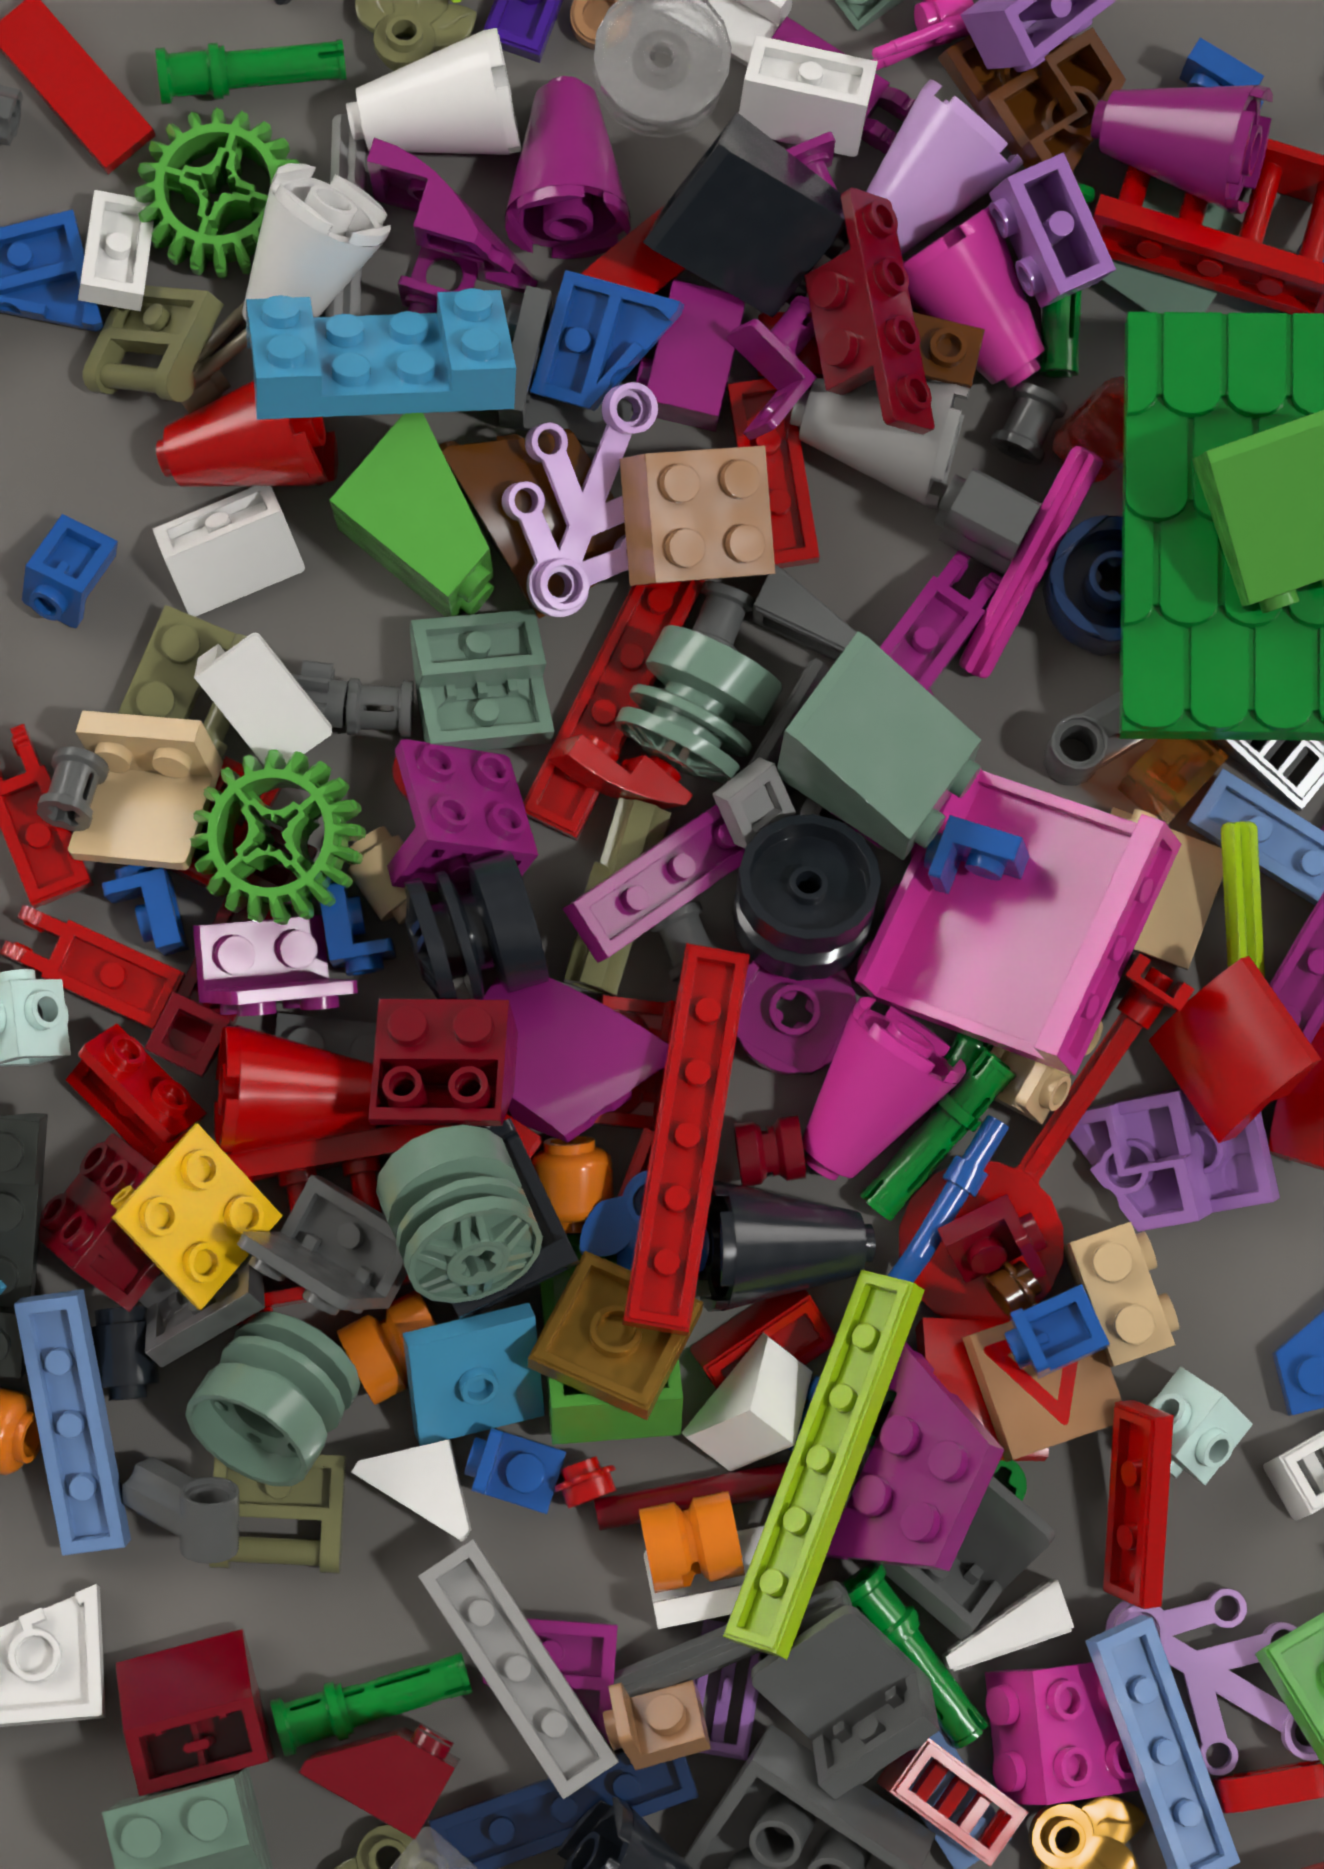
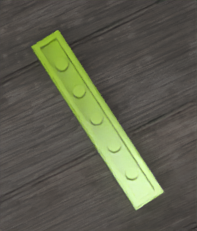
M865 1270L860 1271L723 1637L767 1654L788 1659L925 1291L914 1282Z

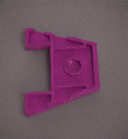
M907 1342L904 1344L888 1387L894 1390L897 1395L845 1510L839 1519L826 1557L846 1560L850 1558L874 1561L880 1564L950 1571L1004 1449L956 1394L950 1393L933 1374L934 1368L924 1356L913 1351Z

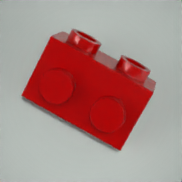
M117 1023L82 1047L78 1052L81 1061L66 1078V1081L138 1153L156 1167L195 1123L199 1124L207 1114L190 1097L185 1087L174 1081L145 1052L140 1042L129 1036Z

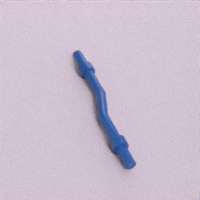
M987 1115L962 1158L955 1155L942 1177L947 1183L911 1243L887 1276L915 1282L942 1241L938 1228L954 1221L967 1197L970 1195L975 1198L986 1180L988 1174L984 1172V1169L1009 1129L1006 1124L993 1116ZM815 1375L808 1388L807 1403L803 1409L797 1438L820 1379L817 1375ZM792 1446V1447H790V1448H787V1449L792 1452L793 1449H794V1446Z

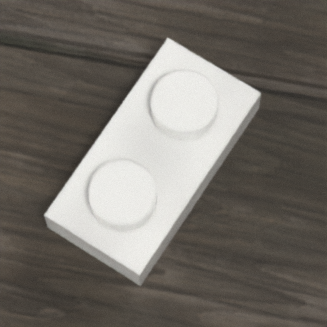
M94 190L78 295L79 301L141 311L154 221L142 223L138 213L152 202L143 203L137 201L136 197Z

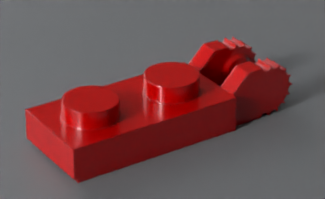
M21 724L10 729L12 733L11 741L17 755L22 759L26 772L5 780L0 768V828L32 907L36 909L93 886L94 883L85 861L73 859L68 851L73 831L52 826L42 820L37 814L39 798L41 795L48 793L52 778L47 767L41 764L25 724Z
M27 905L22 906L17 918L22 920L25 926L40 933L46 932L59 938L50 958H44L34 953L31 948L18 942L11 943L5 941L0 951L2 956L41 973L42 979H62L63 989L151 1030H154L173 991L177 993L186 976L184 972L74 921L68 919L67 923H64Z

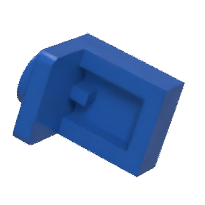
M1082 1284L1024 1311L1022 1308L1011 1312L1010 1319L1014 1329L1004 1333L1019 1368L1022 1369L1032 1365L1038 1379L1110 1347L1107 1336Z

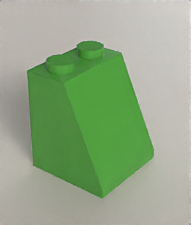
M1324 410L1216 447L1192 459L1242 607L1259 602L1262 614L1300 601L1296 591L1297 588L1321 581L1324 590Z
M403 414L329 500L338 530L444 617L460 616L464 611L468 615H474L494 590V586L489 583L494 577L490 548L424 414Z

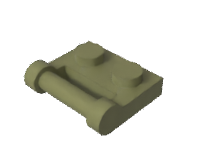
M145 285L141 311L112 307L84 365L83 380L85 386L94 393L113 394L118 389L156 393L160 399L165 401H186L192 395L195 387V378L192 370L203 347L212 335L213 326L224 304L209 291ZM126 352L164 355L158 368L121 364Z
M165 605L118 714L189 719L202 689L194 678L198 657L217 644L226 652L247 636L233 633ZM213 702L203 725L221 759H223L228 748L223 741L231 723Z
M319 1455L304 1480L293 1486H270L251 1480L230 1469L214 1457L213 1477L231 1480L239 1488V1517L321 1520L322 1523L321 1540L239 1536V1550L237 1554L229 1560L220 1563H210L209 1567L229 1569L231 1562L319 1566L320 1573L340 1574L347 1456Z

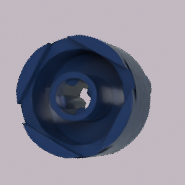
M1094 516L1071 529L1063 538L1054 554L1042 589L1047 613L1056 629L1072 644L1098 656L1121 652V587L1118 592L1115 590L1105 592L1099 586L1102 578L1109 581L1116 576L1122 582L1123 517Z

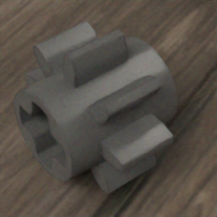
M303 660L301 675L292 674V676L330 722L332 727L343 728L346 720L349 681L334 679L335 669H333L332 663Z

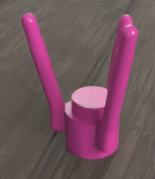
M923 0V2L917 3L914 7V20L917 31L875 47L872 50V57L874 59L871 60L878 61L876 71L929 48L948 44L954 39L969 36L970 33L960 14L974 5L973 0Z

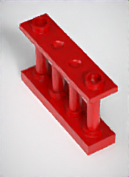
M1268 139L1260 177L1256 189L1251 190L1248 201L1249 205L1245 211L1239 236L1203 226L1209 203L1187 192L1185 193L1178 218L1142 207L1151 175L1129 165L1119 198L1116 199L1100 194L1093 219L1111 259L1292 315L1293 313H1324V155ZM1277 192L1313 203L1299 255L1262 244Z
M397 1125L239 1154H227V1156L252 1183L278 1178L280 1188H287L290 1213L311 1175H317L319 1170L342 1167L343 1177H350L353 1196L382 1213L381 1204L376 1193V1172L382 1170L380 1160L389 1159L392 1154L416 1137L438 1128L454 1125ZM408 1274L401 1286L412 1285ZM296 1287L264 1293L265 1308L258 1312H271L273 1308L307 1303L302 1297L305 1288Z

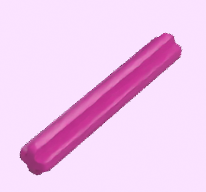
M1075 446L1070 450L959 660V665L968 673L986 679L992 673L1054 557L1059 544L1063 540L1103 465V460L1094 452L1081 446Z

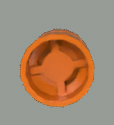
M415 1290L393 1301L389 1309H386V1319L379 1321L368 1314L337 1330L344 1350L355 1365L359 1379L374 1405L407 1389L408 1377L402 1333L437 1325L422 1295Z
M728 1491L693 1498L688 1510L682 1511L674 1502L639 1509L655 1593L689 1587L696 1574H702L709 1582L745 1575Z

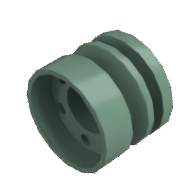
M674 625L664 626L645 663L647 669L666 686L664 689L644 684L633 685L629 693L630 697L643 710L629 706L622 707L615 720V724L627 737L641 745L647 754L665 760L677 771L726 784L741 771L739 764L728 754L746 757L752 749L751 742L732 726L733 722L752 726H764L783 690L782 683L758 663L727 645L687 628Z
M458 1125L438 1128L416 1137L390 1156L378 1176L376 1193L396 1239V1246L404 1261L403 1264L415 1291L432 1301L460 1303L482 1299L501 1291L523 1276L540 1254L543 1236L527 1197L521 1188V1182L502 1138L487 1128Z
M274 1311L257 1312L242 1321L235 1332L234 1340L229 1342L223 1349L220 1364L209 1370L189 1400L185 1416L192 1433L204 1448L230 1469L251 1480L270 1486H293L304 1480L325 1447L327 1433L338 1427L344 1411L350 1408L356 1399L361 1382L356 1367L340 1346L323 1332L292 1316Z

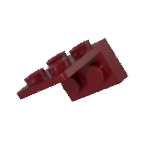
M112 1133L104 1142L96 1144L88 1151L80 1164V1173L66 1191L57 1194L45 1205L40 1215L39 1240L74 1272L130 1312L161 1273V1270L112 1219L117 1210L111 1204V1201L119 1191L127 1186H131L136 1190L156 1166L120 1137Z

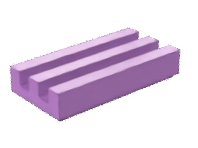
M711 1619L703 1620L701 1635L725 1626L728 1623ZM764 1652L750 1656L736 1745L723 1743L736 1663H733L721 1670L709 1740L711 1749L699 1753L747 1761L758 1697V1690L752 1685L751 1669L759 1663V1654L762 1653L764 1655ZM708 1674L693 1680L700 1693L702 1708Z

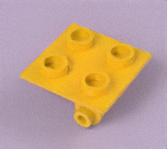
M195 1123L136 1190L131 1186H127L119 1191L111 1201V1204L117 1210L112 1219L197 1310L203 1309L250 1254L237 1245L244 1231L269 1232L282 1217V1214L198 1123Z

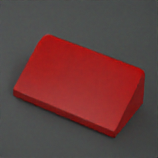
M806 1290L754 1303L690 1347V1351L717 1390L763 1332L804 1365L830 1349L836 1336L810 1294Z

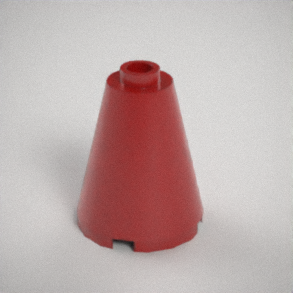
M254 380L166 425L163 431V439L156 442V454L162 473L165 477L173 476L176 483L181 487L321 486L326 482L334 481L338 473L339 462L335 431L325 432L323 417L257 420Z
M239 1025L222 1027L215 1080H219L218 1101H214V1141L225 1153L233 1155L374 1130L376 1125H370L369 1122L373 1063Z

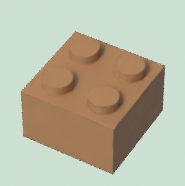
M765 446L646 453L619 459L630 586L775 574Z

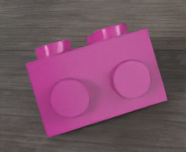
M1093 1662L1051 1668L1003 1669L985 1672L987 1688L986 1711L990 1719L994 1755L993 1777L999 1791L1017 1804L1050 1805L1139 1790Z

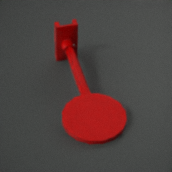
M1141 953L1134 954L1122 973V976L1131 984V987L1116 1008L1121 1013L1070 1087L1063 1104L1053 1112L1016 1167L1008 1166L999 1161L988 1162L984 1169V1172L988 1174L986 1180L975 1198L970 1195L967 1197L954 1219L956 1220L1006 1194L1010 1198L1019 1217L1029 1212L1032 1213L1048 1245L1047 1248L1037 1252L1047 1272L1046 1275L1037 1279L1042 1289V1292L1034 1299L1037 1304L1051 1291L1064 1261V1228L1051 1197L1039 1185L1041 1177L1142 1027L1149 1030L1164 1006L1181 1011L1195 990L1185 982H1177L1169 995H1167L1166 991L1173 980L1154 967H1151L1144 979L1140 977L1151 961ZM948 1168L934 1173L911 1196L899 1225V1259L911 1243L947 1183L942 1177ZM942 1240L930 1261L914 1282L925 1290L921 1300L934 1313L945 1318L1011 1320L998 1307L984 1284L983 1278L989 1273L965 1283ZM1023 1255L1009 1262L1013 1265L1020 1260L1029 1268Z

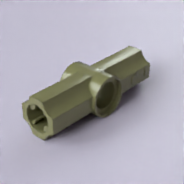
M619 797L600 862H594L585 893L665 839L670 826L671 812L650 803ZM578 934L574 940L568 965L566 966L564 982L597 994L617 997L633 941L611 957L597 963Z

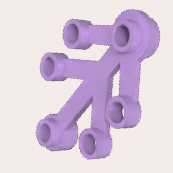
M630 382L618 385L605 395L602 402V416L607 425L582 489L566 451L568 438L561 426L551 422L539 424L532 427L525 437L526 451L532 459L542 462L567 526L559 547H557L542 513L545 497L538 485L529 481L510 485L503 493L502 507L508 517L520 523L535 562L528 573L527 593L534 607L547 616L565 617L574 614L585 604L591 585L621 572L629 571L626 553V534L616 541L613 550L584 561L583 558L593 535L625 522L622 495L607 502L606 499L620 466L619 459L623 458L632 434L649 429L655 422L658 414V404L655 395L647 386L641 383ZM622 398L628 400L633 407V416L628 422L622 420L617 413V404ZM543 431L549 432L555 440L554 450L550 454H545L538 446V437ZM521 489L527 491L532 499V506L527 513H522L515 505V495ZM554 573L560 575L565 583L564 592L559 597L553 596L548 589V580Z
M1220 1588L1213 1591L1207 1600L1163 1610L1160 1607L1142 1609L1126 1601L1120 1602L1110 1612L1106 1621L1105 1631L1139 1615L1153 1618L1169 1665L1183 1673L1201 1741L1198 1746L1208 1773L1216 1776L1226 1775L1236 1767L1238 1762V1750L1235 1744L1227 1738L1216 1693L1281 1732L1282 1743L1292 1755L1307 1761L1319 1760L1310 1744L1301 1745L1297 1741L1295 1729L1298 1724L1286 1704L1230 1671V1669L1258 1663L1259 1661L1255 1653L1271 1644V1638L1276 1631L1286 1629L1291 1632L1297 1627L1290 1623L1275 1622L1267 1626L1262 1634L1195 1650L1173 1636L1209 1624H1215L1223 1628L1238 1626L1244 1620L1247 1613L1246 1601L1239 1592L1229 1588ZM1225 1595L1231 1596L1237 1603L1235 1616L1227 1621L1221 1620L1215 1613L1216 1601ZM1214 1743H1223L1229 1753L1227 1762L1221 1767L1215 1768L1210 1766L1206 1760L1207 1749Z

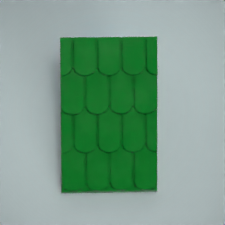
M1128 312L1125 322L1119 739L1324 741V590L1321 581L1297 588L1296 591L1300 601L1262 614L1259 602L1242 607L1192 459L1208 450L1324 410V313H1293V315H1287V313Z

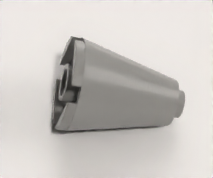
M816 378L811 390L807 389L793 406L790 424L801 427L799 433L800 441L924 506L938 509L941 497L930 494L934 481L944 484L947 482L964 415L961 414L962 410L954 409L953 407L956 397L968 400L970 388L945 382H926L932 396L931 408L935 428L921 435L885 424L882 417L876 380H871L845 395H839L826 391L824 378Z

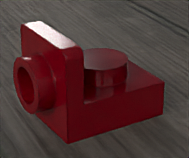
M1007 1194L938 1228L944 1245L965 1283L983 1274L994 1272L1003 1266L1002 1263L1010 1262L1022 1255L1035 1279L1047 1274L1037 1253L1048 1247L1043 1234L1031 1212L1019 1217Z

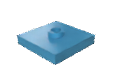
M529 1303L402 1333L413 1427L419 1446L545 1416L541 1373L528 1368V1357L537 1342L536 1319Z

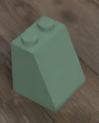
M858 631L784 731L777 770L781 780L904 860L916 843L926 848L933 840L946 819V816L939 812V810L951 793L961 799L973 784L982 766L974 762L981 739L870 638Z
M249 1767L151 1794L123 1799L102 1812L115 1869H273Z

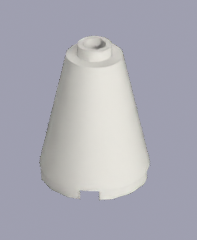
M497 28L478 32L356 88L357 101L346 103L353 140L365 139L368 151L371 149L374 138L396 145L407 152L510 155L519 153L522 149Z
M287 163L279 167L271 181L243 305L242 315L245 321L246 299H266L278 295L292 298L310 297L313 317H319L385 242L391 230V225L383 226L387 217L384 208L367 192L336 174L331 183L328 184L312 178L316 169L314 166Z

